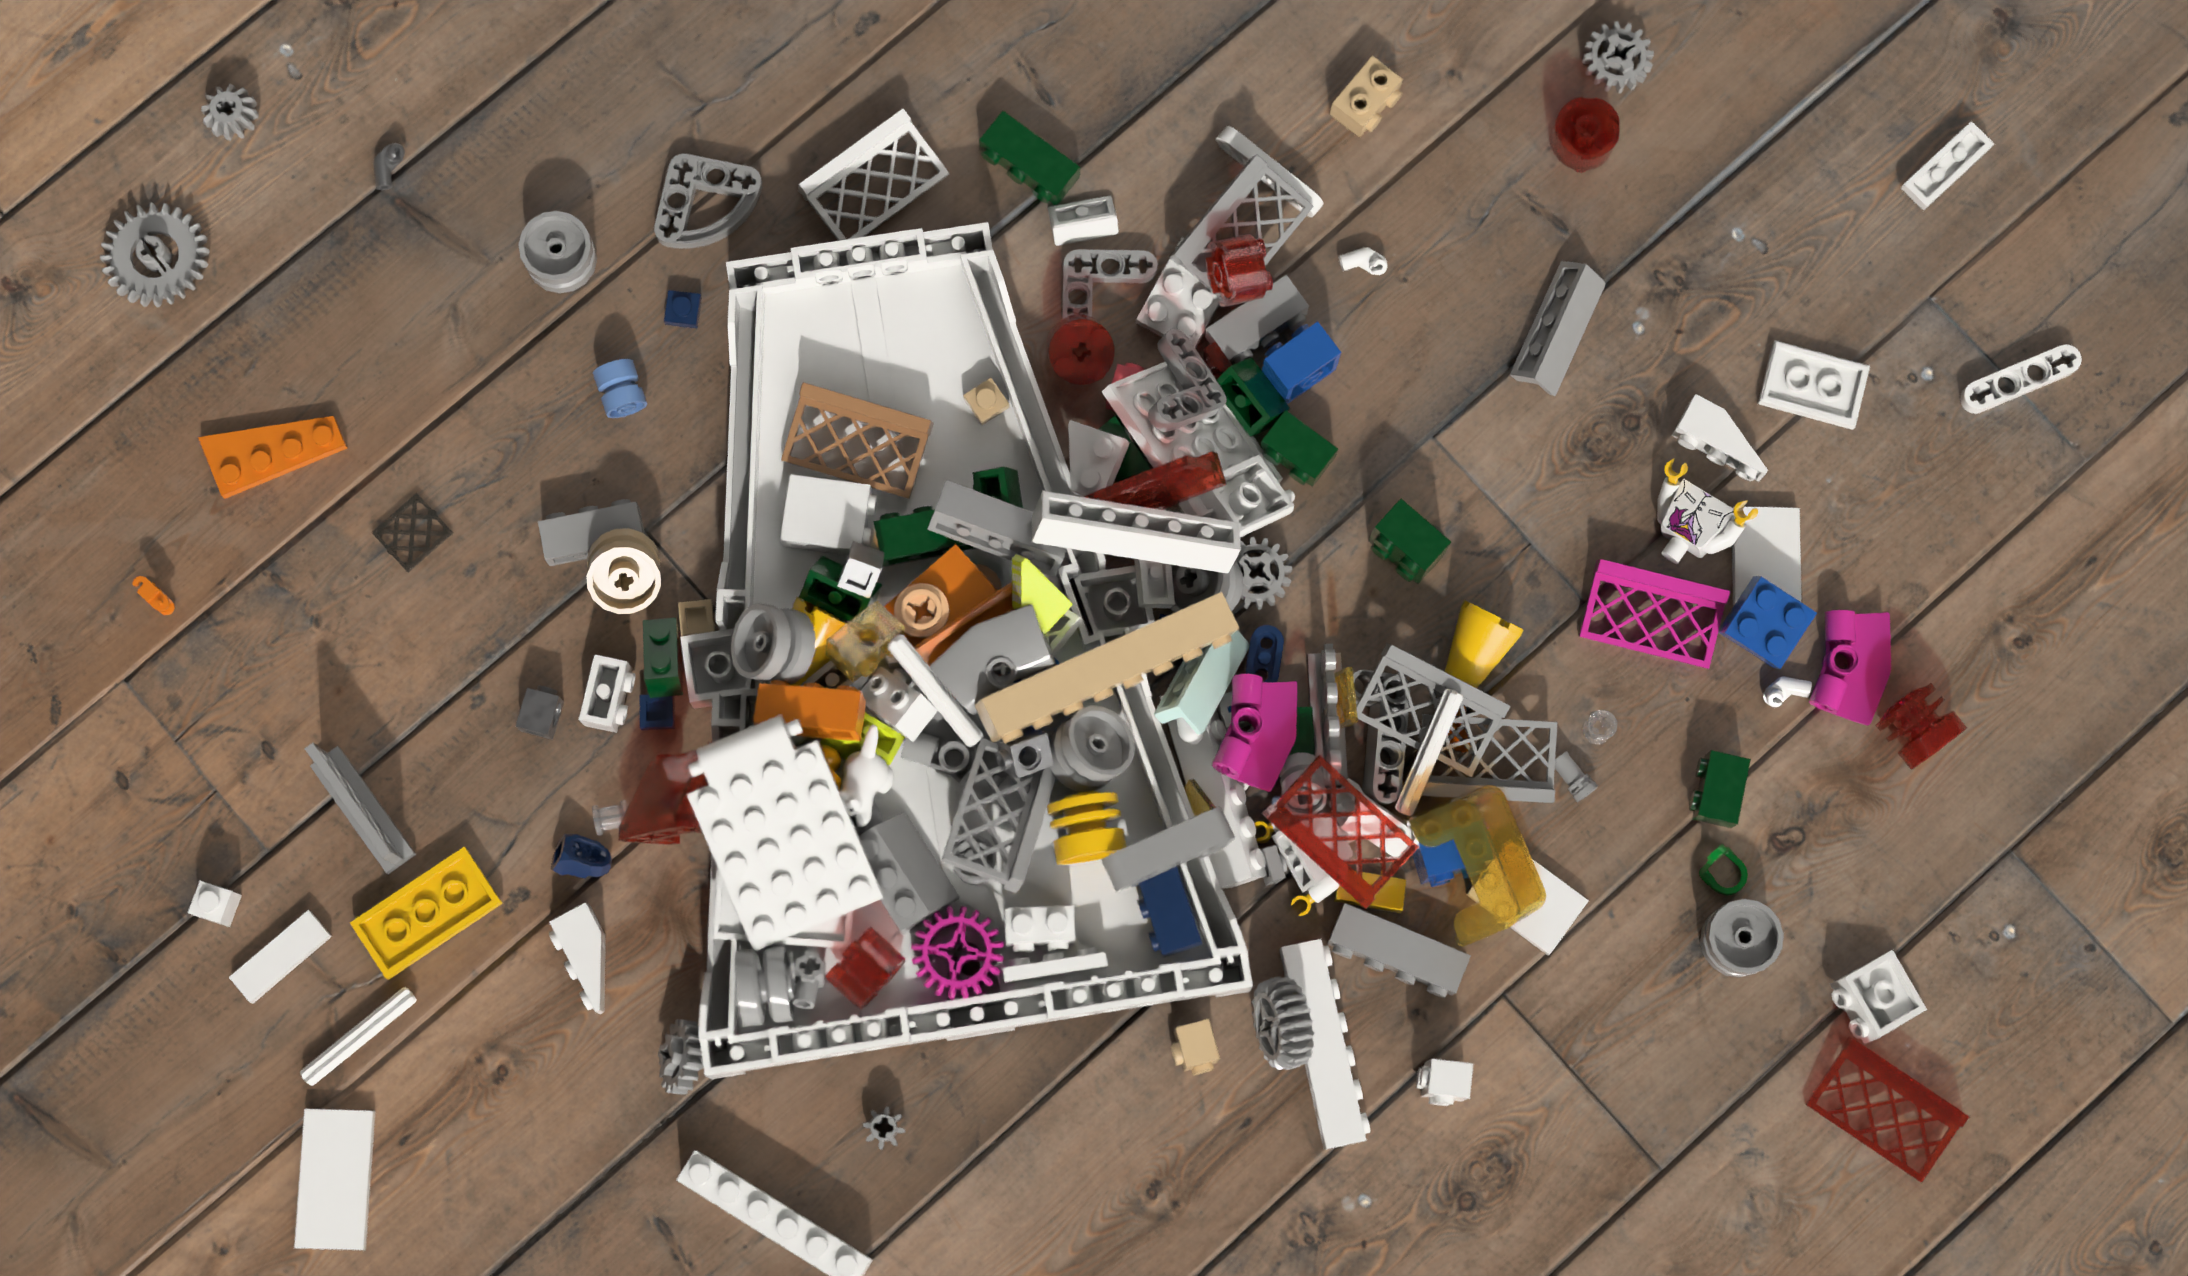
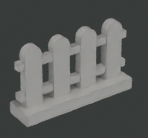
M1324 644V650H1321V653L1307 654L1309 707H1312L1315 757L1320 760L1323 767L1325 787L1342 786L1348 779L1344 701L1340 693L1342 663L1341 653H1335L1333 644Z

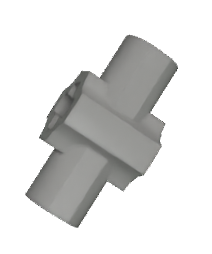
M805 946L803 956L796 958L794 972L797 985L793 999L795 1006L803 1009L814 1008L817 991L825 985L826 962H824L827 947ZM809 970H813L812 975H807Z

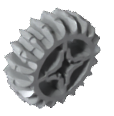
M1275 977L1259 983L1254 991V999L1252 1001L1254 1007L1252 1012L1254 1017L1253 1026L1256 1030V1038H1258L1260 1043L1259 1049L1263 1051L1264 1058L1271 1067H1275L1277 1070L1294 1069L1308 1063L1309 1058L1312 1056V1048L1314 1047L1312 1036H1314V1031L1312 1030L1313 1020L1310 1017V1008H1308L1306 1003L1307 998L1305 995H1302V988L1297 985L1294 979L1289 977Z

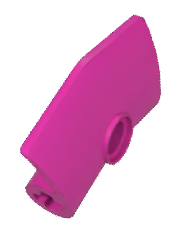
M1851 610L1825 612L1826 655L1823 658V667L1809 703L1836 716L1868 726L1873 720L1891 673L1890 614L1888 612L1855 614V611ZM1836 654H1842L1847 659L1848 665L1845 670L1840 669L1835 664L1834 657Z
M1238 674L1232 679L1231 724L1214 757L1212 767L1234 780L1270 792L1296 739L1297 682L1264 683L1261 676ZM1240 721L1249 722L1253 726L1254 731L1244 732L1240 729L1238 723Z

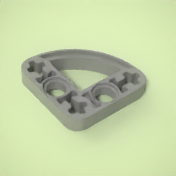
M690 154L676 155L671 159L654 225V232L658 241L662 245L671 248H697L715 243L733 233L747 220L759 200L763 184L759 172L750 166ZM684 164H688L692 172L685 173V186L679 184L681 177L677 168H682ZM713 169H720L725 173V177L721 183L712 184L707 180L708 173ZM731 172H734L735 180L745 181L747 176H751L755 185H749L748 189H743L741 182L732 181L733 187H729ZM696 189L741 198L732 211L721 220L701 229L686 231ZM674 193H681L686 197V202L682 207L673 208L668 204L669 197ZM670 214L675 216L673 225L678 232L671 233L670 237H666L662 228L668 229L671 220Z

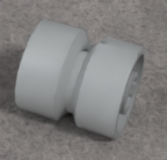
M1296 753L1288 756L1279 774L1282 787V801L1285 809L1297 816L1316 814L1324 807L1327 797L1322 764L1318 758L1308 753Z
M973 836L981 852L993 847L987 839L981 836ZM965 839L955 845L952 855L967 859L973 856L974 853ZM996 852L984 857L988 866L996 870ZM954 866L957 876L962 881L971 885H980L990 880Z

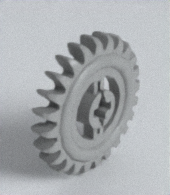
M150 202L149 213H146L141 206L137 205V217H133L128 211H124L127 220L126 224L114 220V224L119 229L118 233L106 231V234L113 240V243H101V246L110 252L108 255L100 256L102 262L110 264V266L102 268V272L107 276H113L108 279V284L112 287L119 286L116 290L119 296L128 294L127 299L130 303H134L140 298L141 305L146 307L151 299H153L154 305L160 307L163 299H166L171 305L174 303V295L177 294L184 299L186 297L185 288L196 289L195 284L192 282L193 279L202 280L204 278L198 270L208 267L207 261L201 259L210 253L208 248L201 247L207 242V237L203 234L199 235L202 230L200 224L195 223L192 225L193 217L191 214H186L182 218L183 212L179 207H176L171 214L169 205L163 203L161 211L158 212L156 205ZM153 234L166 235L176 242L179 256L173 269L170 267L172 262L170 249L159 237ZM145 240L157 253L156 256L167 269L166 272L164 271L162 266L156 261V259L152 257L151 250L144 242ZM135 248L138 259L150 271L160 272L161 277H146L136 271L133 264Z

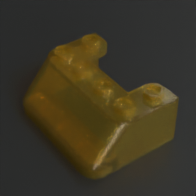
M1493 785L1480 786L1404 819L1405 824L1411 827L1416 840L1426 847H1436L1453 840L1480 901L1462 909L1455 916L1454 930L1457 936L1454 938L1461 947L1513 926L1544 905L1546 900L1545 888L1507 799L1498 787Z

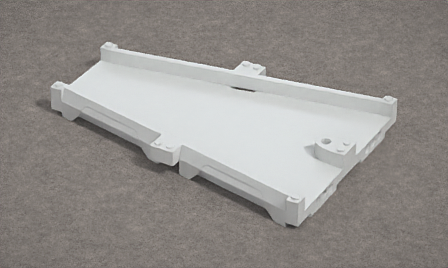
M988 222L923 232L922 228L813 244L791 248V252L726 262L730 288L728 339L731 382L724 556L721 563L716 599V623L720 631L680 637L689 702L694 709L712 706V743L745 730L754 724L753 719L759 683H770L768 680H754L740 675L733 664L731 655L732 635L742 612L749 606L759 603L772 605L780 609H792L796 597H799L810 568L822 556L841 565L844 564L847 555L783 547L780 541L790 474L851 482L781 461L800 399L799 393L803 382L925 418L934 423L931 435L928 437L910 499L871 488L872 495L877 496L875 516L869 515L867 528H872L871 548L879 550L873 521L880 520L881 515L898 512L902 516L913 514V510L918 507L932 506L935 509L945 481H951L973 490L972 472L1002 466L1018 470L1023 509L1031 512L1034 511L1042 491L1078 496L1071 491L1070 472L1016 326V319L1005 281L992 249ZM991 377L1010 404V408L984 425H981L964 400L963 395ZM806 405L802 420L809 430L825 420L819 409ZM825 411V413H826L828 419L831 418V417H833V416H835V415H837V414H834V413H830V412ZM844 416L831 423L839 439L857 431L852 420ZM857 421L860 428L868 425L867 423ZM801 425L799 427L797 436L804 433ZM828 426L810 434L819 451L836 442ZM877 426L863 432L871 449L889 440L883 428ZM888 430V431L890 432L892 438H894L895 436H897V435L900 434V433H897V432ZM860 435L842 444L850 460L868 452ZM906 436L895 442L903 459L916 453L920 439ZM807 437L794 443L791 453L792 457L803 460L815 453ZM892 445L874 453L883 470L900 461ZM839 446L822 455L827 467L832 469L847 463ZM871 456L854 464L859 477L867 479L879 473ZM818 457L810 461L821 465ZM913 460L906 463L909 470H911ZM903 465L885 474L892 487L905 490L908 475ZM850 467L842 471L854 475ZM882 476L874 480L875 482L885 484ZM1067 548L1055 577L1042 573L1073 604L1069 610L1080 616L1083 620L1069 579L1072 580L1091 636H1089L1083 621L1056 654L1055 658L1060 664L1155 622L1152 608H1139L1135 565L1106 570V559L1103 553ZM981 549L963 552L973 564L984 565L992 569L999 577L1002 588L1012 582V561ZM941 556L882 567L876 582L883 584L872 613L860 627L857 626L852 637L838 653L848 646L869 669L871 676L874 675L880 666L891 674L896 669L911 681L909 686L913 687L915 681L887 647L891 639L899 634L884 619L879 610ZM838 617V618H839L838 620H840V621H842V622H844V623L846 622V620H844V619ZM1061 617L1051 628V632L1062 630L1069 620ZM1001 662L994 664L993 667L1001 666ZM1146 674L1142 675L1143 682L1131 688L1125 689L1123 684L1113 688L1114 694L1102 701L1095 703L1094 698L1082 702L1084 708L1088 706H1103L1114 711L1126 722L1133 735L1135 745L1133 761L1123 773L1113 778L1103 788L1097 790L1100 793H1117L1119 802L1104 808V810H1120L1121 816L1107 822V827L1123 828L1127 847L1194 817L1161 723L1154 716L1156 709L1152 701V694ZM865 708V712H866L867 714L871 715L872 717L876 718V719L879 720L880 722H882V723H884L885 725L889 726L888 724H886L885 722H883L881 719H879L878 717H876L874 714H872L867 708ZM1063 711L1052 716L1054 721L1039 730L1046 732L1049 738L1057 727L1068 721L1075 713L1065 716ZM808 737L796 749L818 741L819 745H821L820 741L822 738ZM905 737L892 763L888 765L892 768L894 775L891 788L886 793L875 794L873 799L883 822L904 812L907 814L960 897L959 900L948 906L953 908L954 916H960V908L965 906L967 908V918H971L974 910L980 911V916L977 920L979 924L987 917L991 919L990 925L986 928L987 932L998 928L999 935L991 940L992 942L1003 941L1004 947L994 950V954L1003 955L1004 961H993L992 965L1000 969V974L994 975L988 972L986 976L992 980L993 984L989 987L981 980L978 985L982 993L979 995L975 993L973 986L967 988L969 998L963 999L961 989H956L954 1000L949 999L948 993L950 988L945 987L941 996L936 995L935 991L938 983L935 982L930 988H926L924 983L930 977L929 974L917 977L916 971L924 967L923 963L918 965L912 964L911 960L915 956H922L921 952L911 949L912 944H923L924 941L915 936L916 931L919 930L927 934L929 930L921 923L902 936L881 901L877 900L853 910L850 949L826 948L824 962H826V980L824 987L819 988L817 991L814 1008L803 1009L793 1004L794 1020L775 1023L770 1016L768 1002H765L766 1015L763 1024L744 1027L737 994L735 951L753 948L750 941L711 939L718 868L711 852L707 972H705L699 1016V1041L704 1073L710 1079L746 1074L745 1071L945 1038L951 1041L1015 1030L1014 1027L1210 995L1222 997L1246 993L1253 987L1247 955L1248 950L1236 917L1223 890L1220 889L1209 856L1204 858L1198 856L1176 866L1203 945L1165 958L1161 950L1156 952L1153 950L1148 932L1154 931L1150 917L1143 920L1137 902L1138 899L1143 898L1139 885L1116 892L1101 861L1102 859L1076 864H1056L1053 841L1067 835L1066 830L1050 829L1049 823L1064 817V815L1050 816L1047 813V808L1024 883L1017 893L1003 889L1005 884L991 879L980 885H971L962 881L957 876L954 866L941 862L964 787L944 771L901 758L906 740ZM953 750L946 754L944 760L947 765L956 767L962 764L964 756L961 752ZM841 757V764L837 771L843 769L846 759ZM1033 773L1020 777L1019 780L1021 782L1032 777ZM1009 775L998 787L1000 791L1014 785ZM1056 778L1048 804L1079 792L1065 787ZM1029 785L1024 787L1026 792L1028 791ZM1018 791L1003 796L1011 812L1023 807L1024 802ZM970 798L968 800L967 806L973 804ZM997 800L982 806L990 821L1005 815ZM976 809L965 813L963 816L969 831L984 825ZM1020 815L1014 817V818L1016 819L1017 823H1018V821H1019ZM850 816L854 827H859L855 816ZM1008 821L994 826L1002 842L1014 837L1015 832ZM960 828L957 836L963 834ZM987 830L974 835L987 839L995 846ZM1011 845L1005 848L1008 853ZM997 851L996 870L1003 872L1005 862L999 851ZM1074 905L1075 944L1068 945V950L1050 951L1048 946H1034V951L1013 952V947L1006 948L1005 908ZM946 907L940 911L942 919L948 918ZM934 916L927 919L933 926L938 923ZM956 925L940 931L931 944L949 943L954 937ZM966 927L967 945L981 951H987L986 944L981 935L974 929ZM959 936L958 944H956L954 950L945 951L948 953V957L953 955L952 961L955 962L954 970L957 969V962L960 960V957L967 956L968 954L967 949H962L964 945H961V936ZM773 943L756 950L761 970H763V956L766 948L785 945L789 967L792 970L795 995L797 985L794 972L796 958L803 956L805 946ZM1097 947L1098 953L1106 952L1108 965L1106 968L1005 983L1003 968L1010 967L1009 960L1029 958L1030 964L1044 962L1043 955L1060 952L1064 953V958L1078 956L1077 950ZM929 955L932 968L940 976L949 980V961L937 955ZM978 961V962L980 963V969H981L982 966H983V964H984V962H983V961ZM809 970L807 975H812L813 970ZM961 971L959 981L969 979L972 976H967Z

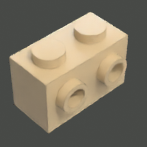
M1372 56L1332 103L1330 115L1358 137H1361L1366 130L1372 132L1382 119L1380 113L1386 106L1392 108L1401 97L1402 92L1399 90L1403 79Z
M1209 1019L1176 1027L1173 1032L1176 1043H1173L1171 1046L1175 1065L1182 1064L1183 1071L1191 1070L1193 1076L1212 1071L1214 1069L1213 1064L1217 1063L1220 1058Z

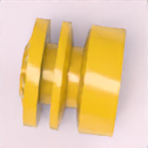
M1097 791L1077 793L1047 805L1048 815H1064L1062 818L1051 821L1049 823L1050 829L1066 830L1067 835L1053 841L1056 864L1065 865L1100 860L1127 847L1124 829L1107 827V822L1121 816L1120 810H1104V808L1119 802L1117 793H1100Z

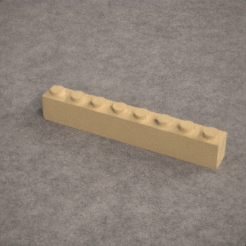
M1220 592L981 699L975 705V708L992 743L1003 739L1006 744L1023 736L1021 730L1033 725L1035 730L1052 723L1054 721L1052 716L1063 711L1065 716L1071 715L1083 709L1082 702L1094 698L1095 703L1112 696L1114 694L1112 689L1123 684L1125 689H1128L1143 682L1142 675L1153 671L1155 676L1172 669L1174 667L1172 662L1177 659L1183 658L1184 662H1188L1203 654L1201 649L1212 644L1214 649L1226 645L1232 641L1230 635L1240 628L1223 593Z

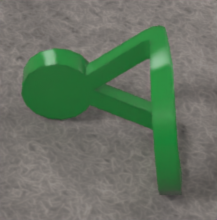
M1721 844L1707 857L1709 861L1699 870V876L1718 894L1734 895L1741 891L1747 882V868L1743 861L1729 847ZM1723 855L1734 862L1740 870V881L1734 887H1722L1708 870Z

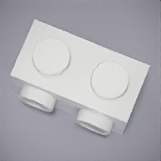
M594 655L579 720L584 726L617 733L619 724L624 725L628 712V706L624 705L626 693L632 692L636 674L632 673V667L627 661Z
M880 666L861 690L866 700V708L913 742L938 710L928 701V697L916 683L913 687H910L911 681L901 672L895 669L891 674Z
M1074 905L1005 908L1006 948L1013 947V952L1034 951V946H1048L1050 951L1068 950V945L1075 944Z
M1430 1059L1424 1063L1422 1068H1418L1416 1088L1422 1089L1421 1097H1428L1429 1104L1449 1106L1454 1101L1467 1100L1470 1098L1473 1064Z

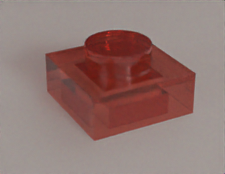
M1216 341L1205 347L1203 361L1212 375L1219 378L1232 364Z

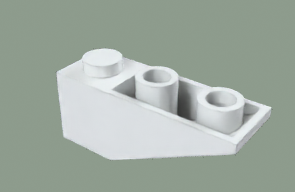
M1695 394L1685 409L1672 436L1676 437L1678 443L1690 450H1695L1696 448L1706 453V457L1713 463L1718 465L1726 464L1736 469V474L1741 478L1759 482L1766 475L1768 469L1729 414L1720 406Z
M584 903L550 921L553 931L549 932V936L557 950L563 948L568 958L564 965L572 980L579 979L584 989L579 994L588 1011L593 1008L596 1013L602 1014L605 1012L606 935L591 906Z

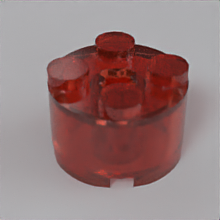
M1584 97L1572 99L1560 110L1551 130L1549 142L1553 153L1562 164L1576 172L1583 173L1598 168L1609 159L1618 142L1620 135L1619 116L1615 109L1603 99L1596 97L1594 99Z
M1245 234L1208 243L1207 249H1212V256L1206 257L1207 277L1213 294L1219 293L1223 299L1217 301L1220 306L1227 307L1262 299L1266 291L1272 290L1273 281L1270 272L1266 271L1264 262L1266 247L1262 238L1255 239L1251 234Z
M1084 314L1070 315L1058 322L1051 329L1047 337L1046 352L1048 359L1056 374L1069 383L1077 385L1094 383L1103 379L1112 366L1115 355L1113 340L1106 328L1091 316ZM1080 342H1083L1088 351L1082 352L1081 356H1077L1072 349L1078 348Z
M869 927L858 941L854 940L841 955L844 959L840 964L837 962L824 978L853 1005L862 1010L878 995L877 992L897 974L906 962V958L877 931Z

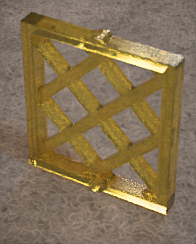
M1346 667L1334 673L1338 689L1336 712L1339 717V729L1358 723L1352 667Z

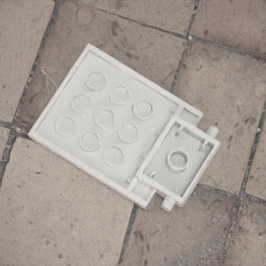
M1166 362L1111 383L1102 391L1185 514L1238 522L1241 538L1289 515L1293 511L1294 493L1291 490H1283L1279 484L1283 478L1274 465L1262 455L1264 451L1254 436L1250 437L1226 404L1214 416L1169 432L1160 431L1151 424L1148 418L1150 408L1159 399L1184 391ZM1186 367L1190 375L1197 378L1196 373L1192 369ZM1182 401V405L1186 410L1193 413L1189 404ZM1170 411L1168 414H1165V415H1170V416H1172L1173 413H1172V411Z
M782 715L697 749L699 760L688 764L693 777L705 773L708 780V786L691 792L687 796L754 951L883 898V893L819 742L815 741L796 749L791 737L803 732L802 726L798 719L786 724Z

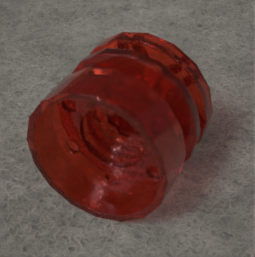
M1932 683L1910 691L1890 706L1880 721L1875 724L1879 731H1882L1892 723L1896 726L1897 729L1886 737L1888 742L1904 736L1907 742L1897 753L1911 770L1930 758L1967 729L1954 710L1940 717L1935 711L1945 701L1942 696L1930 704L1925 700L1927 696L1936 690Z

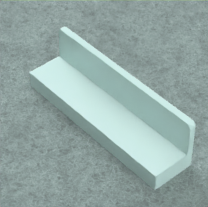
M1238 630L1230 635L1232 641L1217 649H1214L1212 644L1201 649L1203 654L1188 662L1183 660L1154 713V716L1161 724L1183 717L1198 735L1205 731L1249 648V643Z

